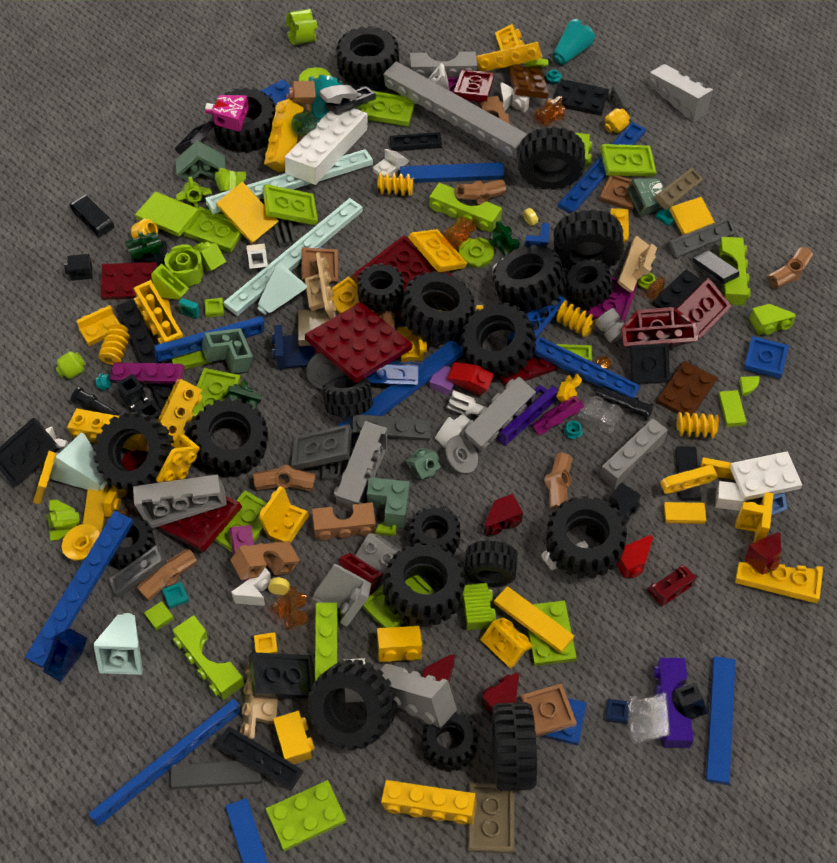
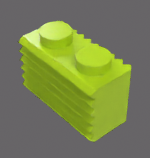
M487 583L465 585L462 600L467 631L489 628L491 623L496 620L495 608L490 606V602H493L492 589H488Z

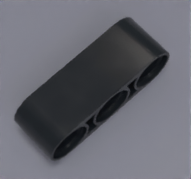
M86 194L69 204L73 213L98 237L114 228L110 217Z

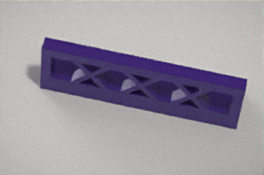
M542 385L535 388L536 395L539 392L543 393V395L506 426L496 439L506 446L556 402L558 390L554 386L548 390Z

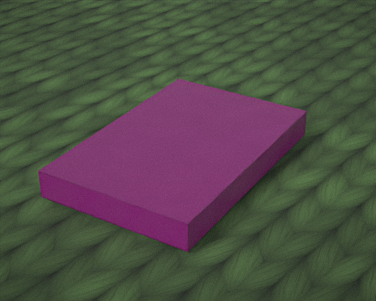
M611 277L614 286L613 293L608 300H604L603 304H598L596 307L591 306L587 317L592 314V320H595L608 310L614 308L620 316L619 320L625 322L638 284L635 285L634 291L630 293L617 283L618 278Z

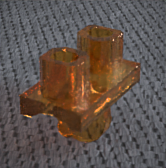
M557 96L554 100L548 99L544 109L538 108L535 111L536 119L541 120L544 127H548L555 119L562 120L565 117L562 97Z
M459 217L452 227H448L445 230L444 235L447 241L453 242V248L456 249L464 241L468 240L469 233L474 232L476 227L472 220L465 221L464 217Z
M290 586L289 592L284 597H279L278 602L273 604V611L279 613V618H285L286 630H292L295 625H305L307 622V612L297 611V607H304L306 605V594L297 592L294 586Z

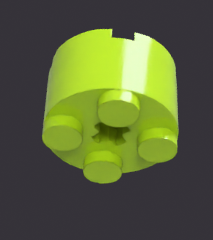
M311 9L292 11L286 14V27L289 26L290 30L287 34L292 45L316 42L315 30H317L318 26L317 21L312 18Z
M178 245L173 247L169 254L165 255L166 268L187 287L201 282L204 269L201 254L198 250L196 251L190 245Z

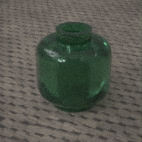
M310 111L295 114L291 121L292 128L298 135H306L317 127V119Z

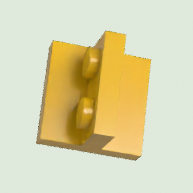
M765 492L760 505L754 502H743L735 521V528L755 532L754 543L765 538L769 532L774 493Z

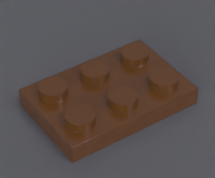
M521 65L509 66L508 73L515 95L548 98L549 92L541 69L537 67L525 68Z
M684 360L658 397L656 403L676 414L681 412L682 417L688 412L691 418L692 414L696 413L716 383L718 377Z

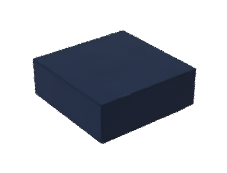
M607 699L605 721L627 724L629 701Z

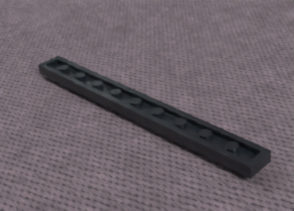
M134 299L118 304V311L125 327L128 329V334L140 362L162 363V361L157 362L155 359V345ZM150 384L162 411L173 386L172 384ZM186 422L184 426L185 435L192 440V429L189 423Z

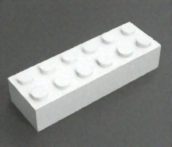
M354 108L338 115L329 111L285 156V174L316 185L340 157L367 131V113Z

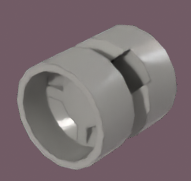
M614 308L605 312L595 321V325L599 330L605 331L604 336L610 344L622 337L621 328L625 325L624 321L619 320L620 316Z

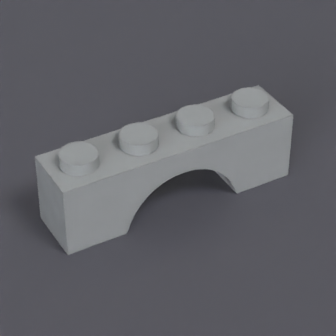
M476 51L459 52L454 59L445 62L436 61L429 57L427 53H410V69L425 78H429L442 63L444 64L447 78H457L460 76L462 69L477 71Z
M652 418L602 466L600 479L615 490L629 476L631 470L643 456L649 452L653 453L665 442L668 429Z

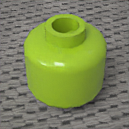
M69 351L57 359L58 367H56V370L61 377L65 376L68 379H73L84 371L86 363L78 352Z

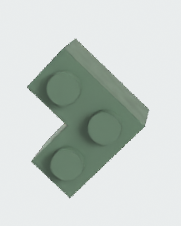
M198 140L176 159V175L187 181L188 177L192 176L194 180L200 173L215 180V172H219V168L226 169L225 155Z
M241 328L204 334L201 348L207 362L225 359L230 373L249 371L253 356Z
M370 477L367 503L373 502V508L385 509V526L392 527V525H395L396 528H405L410 482Z

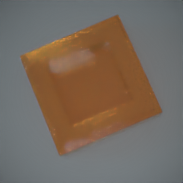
M659 276L650 284L646 297L650 300L656 298L663 291L665 278Z

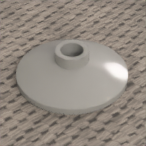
M454 436L448 440L446 456L450 465L460 473L467 474L474 471L478 464V454L471 441L463 436Z

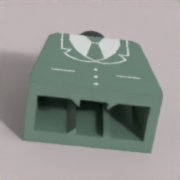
M633 179L628 186L627 191L640 217L662 208L654 198L666 188H663L659 179Z

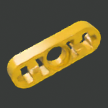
M708 465L668 476L660 482V485L665 494H670L710 483L718 475L714 466Z

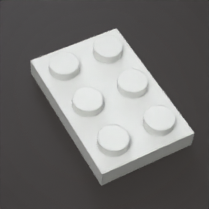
M788 451L734 462L730 465L744 501L763 497L765 492L779 494L798 490L802 487L801 480Z

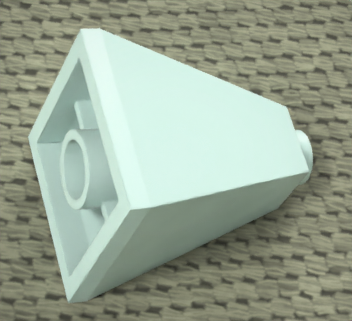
M278 262L258 302L259 306L257 309L264 315L270 314L303 292L308 286L283 264Z
M82 432L55 457L50 474L52 480L95 491L99 489L103 491L104 487L110 484V482H106L102 478L104 474H100L97 471L96 467L99 464L94 463L93 459L96 452L93 451L92 445Z
M130 613L117 615L94 642L99 673L142 675L143 669L135 615Z

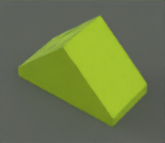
M162 263L151 274L153 285L161 298L180 299L189 289Z

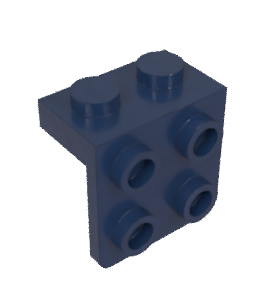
M274 325L275 333H271L272 344H275L276 348H272L273 360L277 359L278 369L307 367L309 360L315 355L314 347L312 345L299 346L298 335L283 336L282 325Z

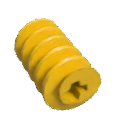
M379 172L377 192L380 189L381 194H384L385 190H387L388 195H391L394 190L395 195H398L399 191H401L402 196H404L406 191H408L409 196H412L414 177L411 179L410 175L407 174L406 178H403L402 173H400L398 178L395 173H393L392 177H389L388 172L383 177L382 173Z
M565 300L556 314L557 322H563L565 327L569 326L570 330H575L577 334L582 333L583 337H587L593 331L595 321L598 318L592 321V314L585 317V310L579 314L580 307L573 310L574 304L567 307L568 301Z
M114 323L109 325L98 355L102 362L110 365L122 362L123 353L126 351L125 347H127L130 339L128 329L122 324Z
M678 412L676 429L679 431L680 437L687 431L688 437L691 436L692 432H695V436L698 438L701 432L704 438L710 433L711 439H714L719 425L718 414L715 418L712 414H709L706 418L705 414L701 413L698 418L697 413H693L690 418L688 412L683 417L682 413Z

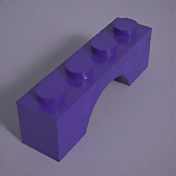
M659 658L657 665H654V678H658L655 696L656 699L660 700V706H657V718L661 719L662 727H659V740H663L664 748H690L693 743L692 720L681 715L672 702V693L676 689L683 687L687 680L686 658Z

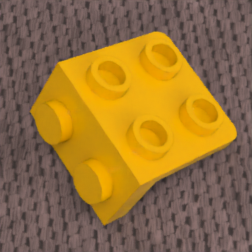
M179 434L173 444L175 448L169 453L156 478L158 483L182 480L187 476L188 469L195 461L200 447L185 434Z
M281 486L272 493L269 502L261 509L259 514L268 539L275 542L289 541L290 543L309 517L308 511L291 505L285 488Z

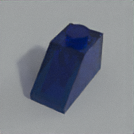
M71 628L55 635L43 672L61 682L81 657L87 637Z

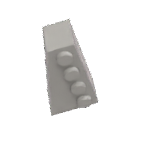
M367 421L364 422L347 468L342 474L340 486L337 485L335 489L336 505L353 510V504H362L368 492L370 477H375L388 449L387 428Z

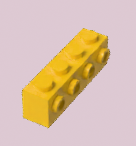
M290 99L280 101L276 105L269 144L265 154L264 164L278 173L285 172V156L296 146L304 110L303 107Z
M150 280L134 287L136 294L134 301L138 308H142V315L145 321L151 323L149 326L153 335H158V343L162 344L184 338L152 281Z
M177 379L158 418V421L168 428V435L173 437L174 442L179 434H185L184 426L186 422L189 423L194 415V412H192L194 405H198L202 398L200 394L202 389L182 379ZM146 443L143 451L148 452V443Z
M76 408L67 428L74 439L82 432L88 441L97 444L98 440L95 438L98 433H102L101 427L104 424L109 425V419L115 415ZM135 434L126 440L122 448H127L130 451H143L147 440L144 435Z
M390 780L385 782L381 801L384 810L392 814L403 813L418 818L423 816L437 821H454L457 824L463 825L467 823L474 824L477 806L475 793Z

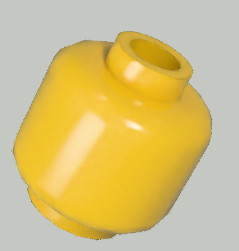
M616 108L605 116L606 124L604 126L608 132L611 133L613 131L618 134L629 125L630 117L624 109Z
M143 219L135 223L131 228L133 239L139 237L138 232L140 231L144 235L156 231L158 235L156 224L149 219Z

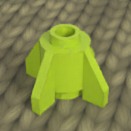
M219 168V172H215V181L220 193L233 190L246 179V172L244 171L235 172Z
M190 176L183 190L176 195L177 201L187 199V201L193 203L195 208H198L197 202L201 200L202 195L212 194L210 188L200 187L198 183L193 182V178Z
M57 499L49 500V511L53 512L45 514V518L48 520L49 528H54V530H49L50 541L59 540L73 527H76V524H79V513L75 512L74 508Z

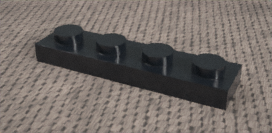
M229 726L216 743L218 749L289 791H292L303 774V769Z

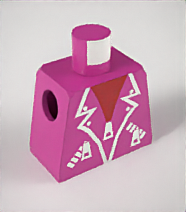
M220 95L216 104H206L205 113L213 115L215 125L241 132L248 111V100L245 95Z

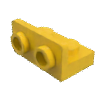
M513 24L495 32L500 50L525 45L523 40H520L522 35L519 29H515Z
M110 305L83 316L76 321L79 331L88 346L104 340L110 324H120Z
M407 327L397 328V332L413 344L412 350L400 356L401 362L424 360V353H427L426 341L423 342L421 336L414 335L412 330H409Z
M505 618L494 620L480 639L509 668L514 667L524 652L533 646L527 636L517 631L513 627L512 622Z

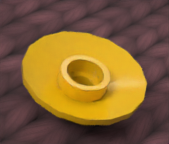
M81 524L73 527L63 538L61 546L63 553L68 559L74 561L84 560L99 537L100 531L90 524Z

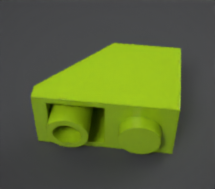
M207 241L193 246L196 251L200 252L203 268L206 271H212L226 262L216 243H209Z
M766 304L752 308L749 320L758 336L763 334L770 335L774 331L791 328L796 315L772 304Z

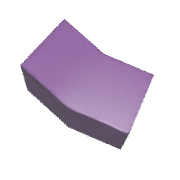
M445 366L433 375L429 382L430 388L449 395L455 385L446 379L451 368Z

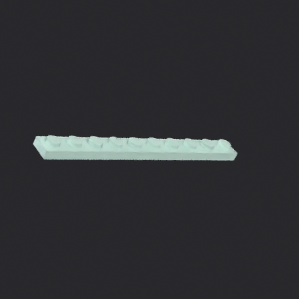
M366 149L341 156L320 181L373 165V159ZM282 174L246 186L260 200L264 199L262 188L265 184L293 190L312 183L288 174ZM231 190L205 198L212 214L221 212L216 203Z
M349 198L225 300L224 307L236 316L240 315L262 296L278 262L283 264L289 271H292L301 264L302 247H321L362 213L363 207Z

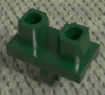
M501 221L496 222L495 229L490 233L489 244L493 247L498 246L504 256L507 253L510 254L515 249L518 250L520 246L518 239H512L511 228L509 226L504 227Z
M140 231L138 232L139 237L125 242L130 256L134 260L142 259L143 254L148 252L150 254L159 253V248L163 247L156 231L146 235Z
M243 380L240 385L234 384V386H229L227 391L223 393L222 399L231 398V401H236V398L242 399V403L246 404V402H249L253 405V409H255L262 400V395L254 393L252 388H248V382Z

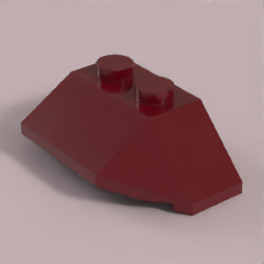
M674 307L636 310L621 328L622 343L625 348H630V345L669 343V347H676L698 341L696 322Z

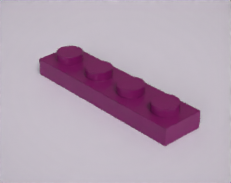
M113 363L109 380L112 383H117L127 376L134 374L140 384H175L177 379L183 378L185 367L182 364Z

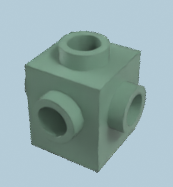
M425 448L416 450L413 456L405 460L413 477L418 479L431 477L436 473V470L441 468L437 453Z

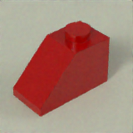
M454 362L446 379L477 396H481L488 390L494 374L478 365Z
M652 535L625 545L620 562H617V566L625 579L631 576L635 578L642 574L653 540Z

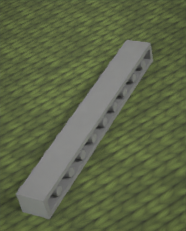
M397 61L384 73V81L387 88L398 92L401 96L407 97L415 104L423 106L426 110L437 114L440 118L446 119L454 126H458L465 132L476 136L479 140L490 144L493 148L499 149L507 156L518 159L520 142L527 135L523 131Z

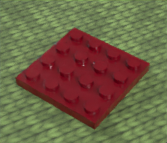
M403 235L352 274V279L358 282L360 272L365 270L367 266L372 267V264L380 265V263H384V265L389 264L392 268L396 267L398 272L402 273L405 292L407 284L415 276H421L422 273H431L437 270L411 240ZM447 271L444 272V273H448V276H451V277H452V275H451L449 272H447ZM399 304V307L397 309L393 308L391 312L395 313L396 318L404 324L405 322L402 321L400 313L401 304Z
M362 302L305 333V340L355 383L412 350L413 346L410 341Z

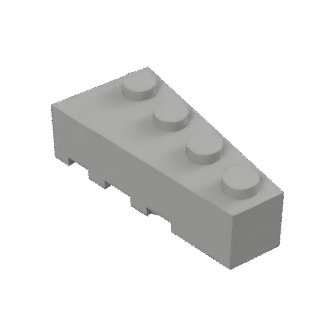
M666 64L650 72L648 85L657 91L662 98L670 102L674 108H677L686 118L694 122L708 113L713 89L704 88L702 83L691 81V78L687 75L683 77L679 71Z
M520 377L516 380H510L505 386L506 390L502 394L497 393L492 399L493 403L489 407H483L478 413L479 417L475 421L470 420L464 427L466 429L464 436L481 452L500 435V429L503 430L514 420V416L518 417L526 409L527 405L530 406L535 402L536 391Z
M218 475L133 486L134 505L142 518L148 522L151 529L227 505L225 488Z
M385 664L380 669L384 672L382 676L385 679L389 678L392 683L390 688L395 690L396 697L393 701L397 702V708L407 711L411 716H417L427 724H433L441 728L457 711L448 680L435 681L436 678L431 675L424 678L421 677L419 672L413 671L410 674L405 668Z

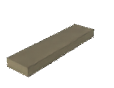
M691 167L654 198L667 210L699 185L703 178Z

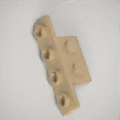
M636 236L633 239L617 283L630 293L634 291L637 280L643 275L646 276L651 271V264L656 258L657 247L653 244L648 245Z
M320 252L316 253L319 274L305 278V284L308 286L306 290L309 308L311 311L325 307L327 314L332 319L335 317L334 311H336V306L331 298L334 294L331 286H329L331 277L326 269L329 268L327 259L323 258Z
M248 662L245 671L247 682L244 686L245 703L242 707L243 724L240 727V733L253 740L255 737L256 721L270 725L274 724L273 718L277 716L278 698L253 697L250 665Z

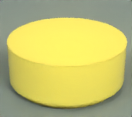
M528 208L523 211V217L530 226L538 223V217L533 209Z
M272 578L269 581L268 590L273 594L286 595L289 592L290 583L284 578Z

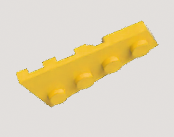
M739 562L735 583L818 604L823 567L816 566L815 569L797 565L796 568L779 564L776 570L762 575L748 563Z

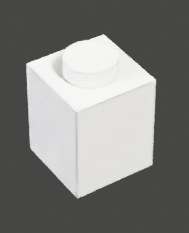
M265 244L247 246L249 268L267 267Z
M719 481L716 489L715 508L740 510L741 505L746 501L743 500L737 483Z

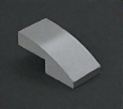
M350 85L331 86L318 92L325 102L340 104L342 98L356 100L358 93Z

